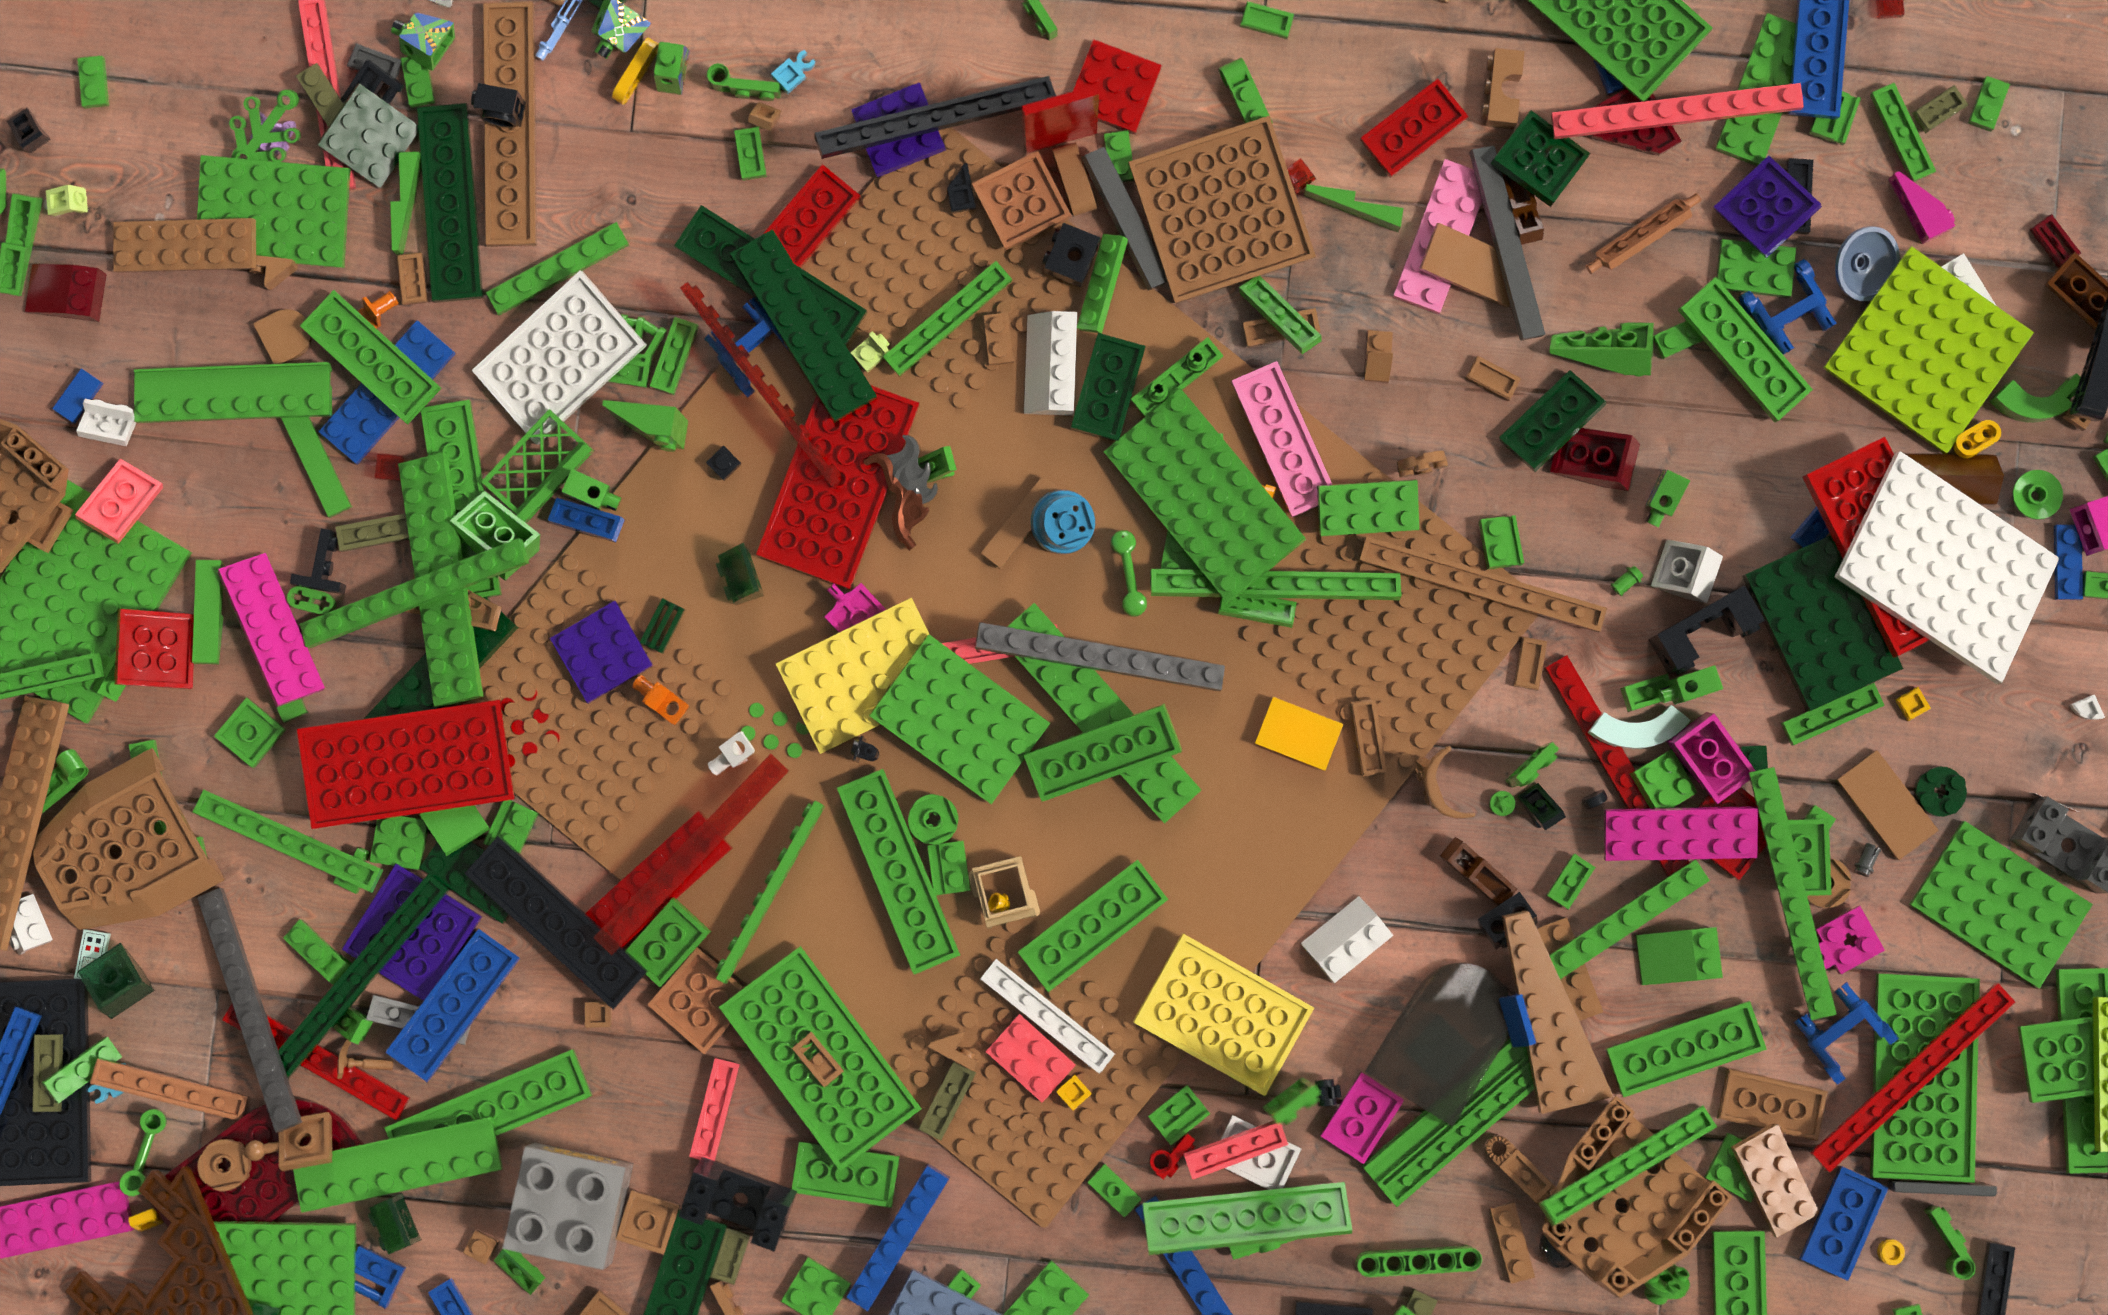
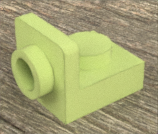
M65 185L46 190L48 215L58 216L73 211L80 213L88 211L85 188Z
M872 331L869 333V337L851 352V355L868 373L883 360V356L889 352L887 347L890 344L882 334L876 335Z

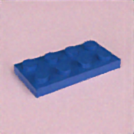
M1839 1166L1820 1209V1214L1817 1216L1799 1259L1849 1281L1889 1188L1843 1166Z

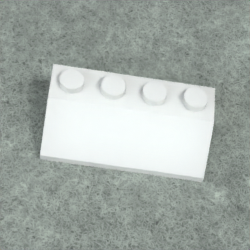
M1050 311L1027 315L1024 414L1074 416L1077 312Z

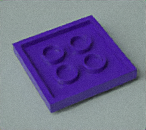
M919 82L851 110L857 123L929 104ZM938 130L869 147L866 150L878 178L946 151V148Z
M1768 156L1714 206V210L1767 258L1822 206L1815 197Z
M616 601L611 602L550 638L588 704L653 666Z

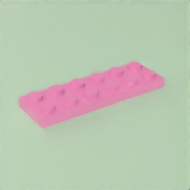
M1446 159L1444 160L1393 298L1440 314L1451 283L1421 271L1419 268L1436 223H1441L1469 236L1482 202L1473 169Z
M1273 362L1232 380V386L1291 518L1318 507L1317 486L1332 485V482L1278 362Z

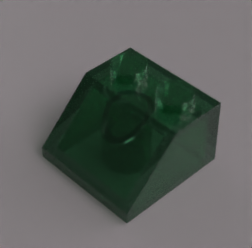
M744 543L718 555L720 562L716 563V567L720 577L725 576L727 586H724V591L728 601L732 600L735 605H739L764 596L750 551Z
M121 942L77 971L99 1011L110 1019H113L155 991L142 968Z
M403 1194L369 1207L371 1212L368 1214L369 1220L374 1228L377 1227L380 1237H378L379 1244L383 1251H387L388 1255L421 1241Z

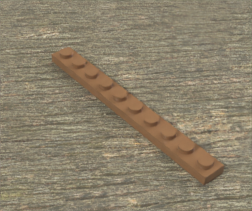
M1368 536L1365 538L1359 561L1598 633L1601 632L1607 608Z

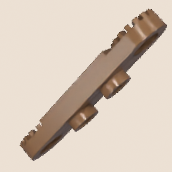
M1495 1135L1487 1140L1485 1151L1488 1157L1538 1206L1549 1196L1554 1195L1556 1187L1508 1139ZM1497 1141H1502L1505 1145V1152L1500 1156L1494 1155L1491 1150L1493 1143Z

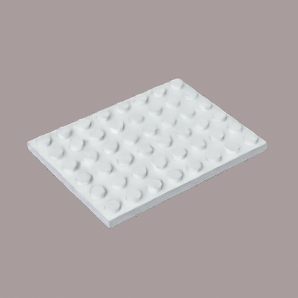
M1899 451L1894 454L1835 578L1995 684H1999L2005 678L2059 558Z

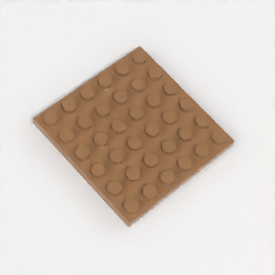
M1270 116L1128 162L1174 304L1316 257Z

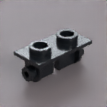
M861 735L860 740L855 739L850 754L854 756L853 760L859 763L860 758L875 761L879 757V750L874 745L866 743V738Z

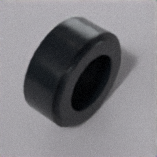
M1603 789L1584 797L1581 801L1585 809H1591L1607 801L1608 797Z

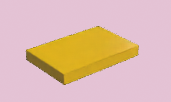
M1272 697L1255 744L1325 771L1343 724Z

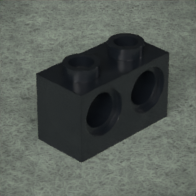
M1520 892L1478 918L1479 927L1495 950L1500 947H1508L1505 931L1502 934L1492 932V929L1497 925L1504 927L1502 916L1528 911L1534 924L1538 923L1537 915Z

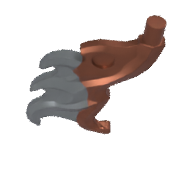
M903 435L902 437L905 439L906 445L902 451L891 455L876 453L864 460V464L869 465L875 462L882 467L889 490L895 492L897 496L892 514L893 529L899 542L902 541L910 551L917 545L911 538L910 531L913 526L927 516L930 509L924 507L923 504L931 501L936 496L938 485L934 483L932 489L927 487V481L931 472L930 463L927 462L924 469L920 468L918 465L920 453L918 442L910 435Z

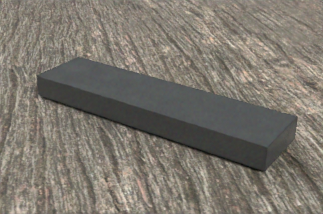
M1888 1180V1188L1893 1192L1997 1196V1186L1990 1184Z

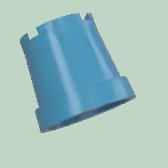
M1055 490L1044 495L1034 506L1030 519L1031 530L1035 540L1044 549L1055 554H1070L1080 550L1088 543L1095 529V516L1091 505L1080 494L1070 490ZM1075 505L1078 507L1076 512L1072 509ZM1053 512L1058 514L1057 518L1052 517ZM1080 526H1084V532L1079 531ZM1060 533H1064L1063 539L1059 538Z

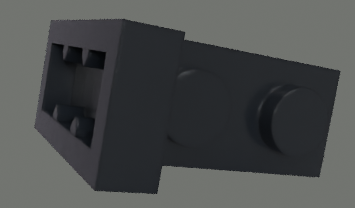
M321 528L312 576L291 574L290 584L345 595V584L327 580L328 576L332 575L334 567L331 561L332 554L336 552L338 547V539L334 531Z

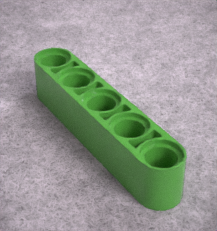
M1467 1245L1361 1252L1355 1259L1357 1270L1365 1277L1467 1272L1477 1270L1482 1264V1256L1479 1251ZM1474 1252L1475 1261L1470 1265L1464 1264V1254ZM1443 1253L1449 1254L1450 1262L1446 1266H1439L1437 1262L1439 1255ZM1416 1255H1423L1425 1259L1423 1266L1419 1268L1413 1267L1412 1259ZM1392 1256L1399 1258V1265L1395 1269H1389L1386 1265L1388 1258ZM1365 1258H1372L1374 1260V1266L1371 1270L1365 1271L1361 1268V1262Z

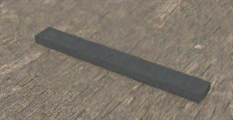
M1495 146L1472 149L1469 154L1519 339L1522 341L1542 337L1545 335V330L1503 175L1500 170L1491 164L1497 155Z

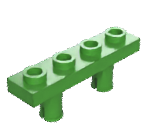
M1207 337L1131 398V402L1146 417L1180 388L1184 390L1223 358V354Z

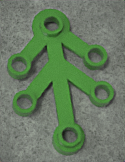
M287 89L277 95L278 104L263 124H261L259 112L260 100L255 96L245 98L243 105L249 111L253 138L247 145L244 131L246 127L245 118L242 116L232 117L229 125L235 132L237 148L232 153V158H240L241 154H245L247 159L272 160L274 162L285 160L286 151L282 147H275L271 151H256L262 143L281 141L295 143L299 141L301 134L297 128L292 127L285 131L271 132L284 112L294 109L298 105L299 97L295 91ZM285 95L290 98V103L288 105L284 104L283 97ZM250 99L255 101V108H250L248 105ZM235 119H239L241 121L240 128H237L235 126ZM290 131H293L296 134V138L294 140L290 139L288 136V133ZM276 150L280 151L282 154V157L280 159H277L274 156V152Z

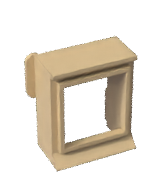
M1021 856L972 868V871L969 872L972 892L975 897L980 899L987 929L1028 917H1037L1040 914L1036 894L1033 890L1029 889ZM1017 867L1027 906L990 915L981 876Z

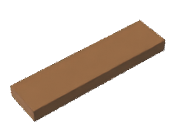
M1042 476L983 549L981 554L1001 569L1032 531L1030 519L1036 503L1047 493L1061 489Z

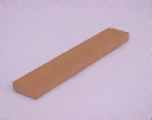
M100 1058L96 1061L90 1084L237 1121L243 1117L249 1098L247 1095Z

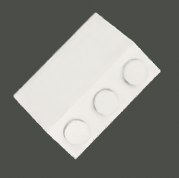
M1358 896L1300 944L1332 983H1336L1389 940L1393 934L1376 913Z

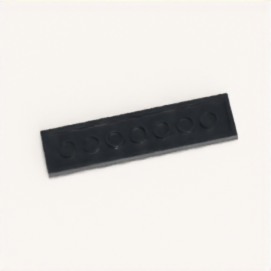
M497 836L466 871L465 874L612 1009H615L648 972L645 967L501 836Z

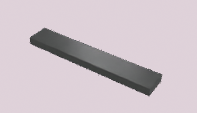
M1105 147L1084 155L1081 159L1120 236L1128 239L1126 248L1147 290L1166 283L1167 279L1158 252Z

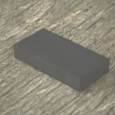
M357 43L347 64L348 68L359 72L365 61L371 60L395 79H397L402 67L400 59Z

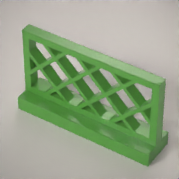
M549 409L481 482L507 505L517 517L527 523L566 482L571 469L577 470L595 450ZM549 417L557 423L558 434L543 433V424ZM561 427L567 432V434H561ZM540 428V434H534ZM571 436L579 444L572 451H562L561 437ZM540 437L541 452H526V442L530 438ZM544 437H558V451L544 452ZM523 446V453H516ZM558 454L559 465L555 469H545L544 455ZM562 454H568L562 461ZM523 455V470L509 471V460L513 456ZM527 455H541V470H527ZM506 464V471H499ZM545 472H551L545 479ZM510 473H524V488H510ZM527 473H541L542 483L538 487L528 488ZM496 474H506V488L497 489L489 481ZM529 490H535V491L528 497V491H529ZM500 491H507V498ZM510 491H524L525 501L519 508L511 502Z

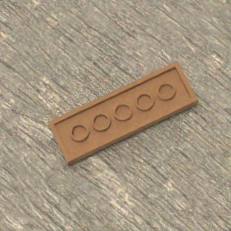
M253 218L113 222L114 272L256 269V219Z

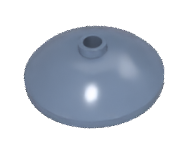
M1867 226L1857 229L1845 239L1836 257L1835 275L1839 287L1848 297L1859 301H1871L1900 261V251L1894 237L1885 229Z

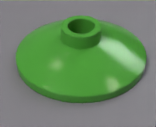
M2031 470L2024 473L2017 479L2013 487L2012 495L2016 508L2024 516L2038 520L2052 516L2058 511L2063 501V489L2060 482L2054 475L2044 470ZM2032 492L2038 493V500H2034L2031 497Z

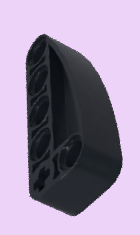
M2108 298L2103 306L2070 409V415L2094 422L2101 421L2108 409Z

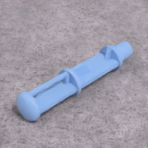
M567 0L565 1L551 24L554 32L548 42L541 41L539 43V49L535 54L536 58L544 61L547 54L553 51L554 46L583 0H572L562 16L560 12ZM578 1L579 4L570 19H567L566 16L574 2Z

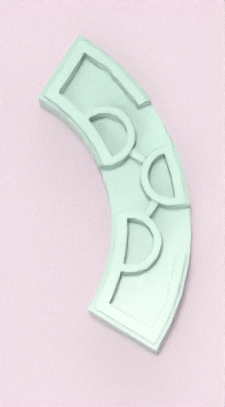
M1669 705L1656 718L1641 723L1620 721L1603 712L1588 733L1611 746L1643 749L1671 739L1686 727L1690 719L1672 705Z

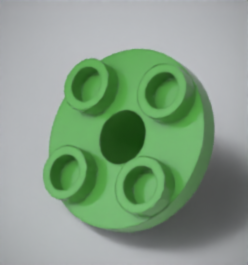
M1675 1264L1644 1283L1646 1286L1644 1291L1646 1298L1653 1304L1663 1305L1668 1299L1684 1297L1690 1287L1689 1272Z

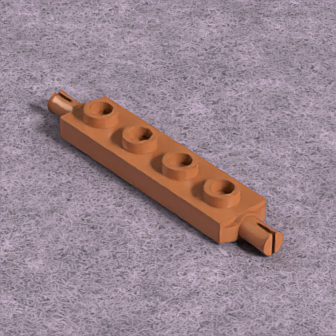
M1695 193L1686 200L1675 199L1595 252L1597 259L1585 265L1587 271L1593 274L1602 266L1612 270L1692 217L1690 208L1702 202L1699 194Z

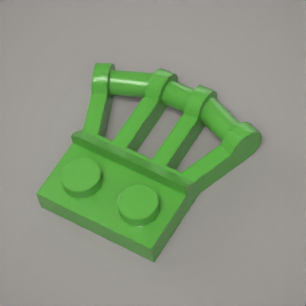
M621 314L632 328H635V332L641 339L643 331L654 336L645 354L638 353L608 382L647 388L652 356L660 342L664 339L667 330L663 327H656L646 321L644 317L635 319Z

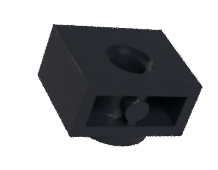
M478 83L477 90H473L471 104L474 105L473 108L481 119L489 124L500 127H521L526 103L518 90Z
M1063 222L1061 229L1056 228L1051 242H1054L1052 251L1047 250L1043 258L1042 264L1045 265L1044 273L1081 288L1100 244V237ZM1072 251H1077L1082 257L1078 261H1071L1068 258V254Z

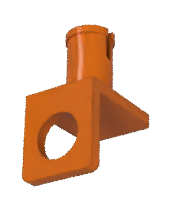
M390 291L372 303L365 296L362 298L363 308L358 310V312L377 329L381 326L380 315L395 305L397 306L398 301Z
M643 675L637 677L633 682L632 687L644 696L642 702L673 725L677 724L689 708L687 703L659 682H656L654 685ZM671 702H677L679 705V710L674 715H668L666 711L667 706Z

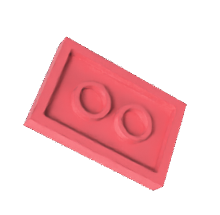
M120 459L77 511L75 517L77 520L119 544L163 489V484Z
M1021 1014L1013 1020L986 1051L1042 1103L1076 1066L1073 1061Z

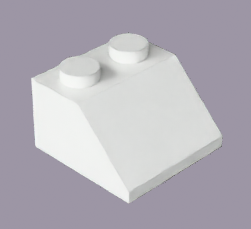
M1667 539L1651 586L1688 600L1707 603L1723 556L1706 546Z

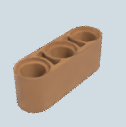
M1076 142L1052 149L1053 158L1073 217L1096 210V202Z

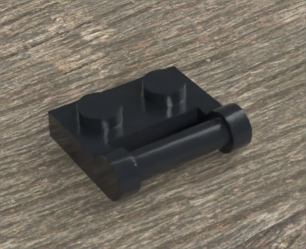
M366 60L341 100L345 103L358 83L376 95L385 82L389 87L381 99L390 104L397 92L402 91L404 84L393 78L371 60Z

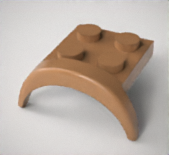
M1450 746L1441 749L1431 760H1428L1426 757L1415 760L1417 767L1414 768L1418 781L1424 785L1425 791H1423V796L1428 806L1431 805L1432 809H1436L1442 815L1451 818L1462 819L1475 816L1474 812H1459L1446 805L1436 780L1437 769L1442 758L1451 750Z

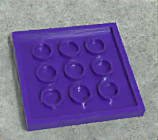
M396 863L342 950L357 958L424 879ZM446 894L380 971V974L424 1001L457 958L483 916Z

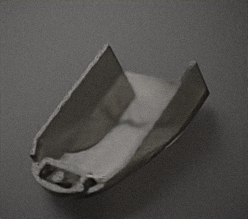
M1454 963L1436 969L1421 982L1389 1031L1365 1073L1443 1120L1451 1127H1454L1509 1036L1499 998L1509 996L1507 989L1493 973L1474 964Z

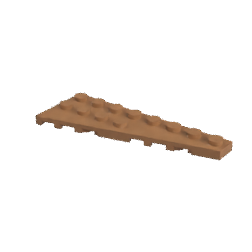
M1521 911L1502 916L1517 995H1523L1536 1044L1526 1047L1538 1111L1544 1114L1612 1098L1610 1087L1528 911Z

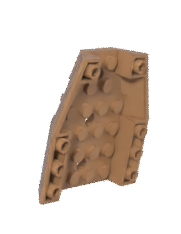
M0 419V573L64 498L69 469L22 428ZM17 512L18 520L14 524H10L11 515Z
M153 748L86 783L35 839L32 850L35 867L59 911L79 930L160 916L225 880L214 858L208 859L167 786L160 773L165 769ZM158 820L166 824V831L162 835L157 834L154 830V824ZM114 844L118 845L122 850V854L118 859L111 857L109 853L110 847ZM68 869H73L77 873V879L74 883L68 882L65 878V872Z
M1614 1096L1568 1154L1554 1194L1654 1134L1633 1117L1636 1113L1620 1098ZM1676 1153L1657 1163L1658 1169L1655 1174H1650L1645 1170L1552 1227L1547 1217L1544 1220L1541 1231L1554 1249L1592 1282L1618 1298H1622L1685 1258L1733 1198L1714 1180L1707 1181ZM1619 1198L1625 1200L1627 1204V1209L1624 1213H1619L1615 1208V1202ZM1588 1237L1594 1239L1596 1243V1248L1593 1252H1588L1584 1248V1241Z

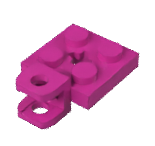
M1856 906L1815 929L1820 940L1818 942L1825 969L1834 965L1838 974H1843L1885 951L1861 906ZM1847 933L1856 938L1852 947L1850 944L1845 945L1843 942L1846 940L1845 935Z

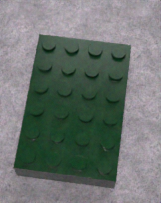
M1831 535L1742 575L1752 599L1765 619L1763 622L1806 711H1812L1904 669L1898 656L1892 657L1862 595L1835 578L1843 558Z

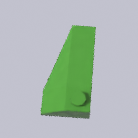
M1629 322L1620 324V328L1607 330L1606 326L1598 327V331L1586 334L1580 330L1552 335L1550 353L1624 375L1638 377L1651 375L1654 323Z

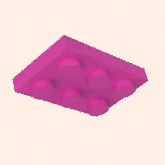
M1360 1072L1320 1136L1364 1164L1404 1102V1099Z

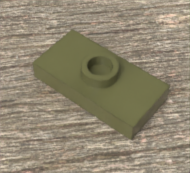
M1953 85L1915 110L1912 115L1924 132L1928 133L1966 108L1968 103L1956 86Z
M728 1227L726 1228L710 1275L711 1278L735 1284L751 1235Z

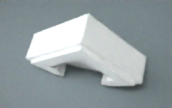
M2095 695L2069 705L2073 712L2081 718L2087 720L2105 718Z

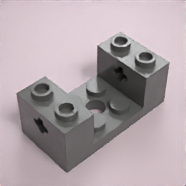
M2050 797L2034 798L2010 841L2096 894L2108 893V837H2101L2067 816L2066 814L2069 809ZM2065 838L2071 840L2073 848L2069 853L2064 852L2061 848V842Z

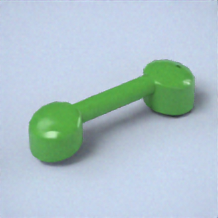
M1120 530L1112 536L1110 546L1122 558L1128 594L1122 600V609L1128 616L1137 617L1146 610L1147 600L1137 590L1131 552L1136 546V539L1131 532Z
M159 1109L147 1110L140 1118V1125L145 1134L133 1170L126 1172L120 1179L121 1191L128 1196L140 1194L138 1189L146 1179L143 1170L154 1136L160 1133L167 1125L166 1115Z

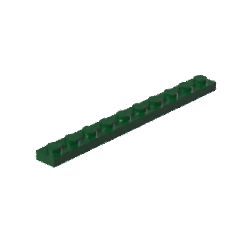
M428 874L278 1050L288 1079L448 893L449 889L434 876Z

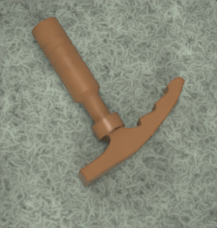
M347 1039L338 1058L337 1079H342L344 1067L353 1068V1066H357L363 1069L392 1070L393 1060H354V1058H347V1051L352 1043Z

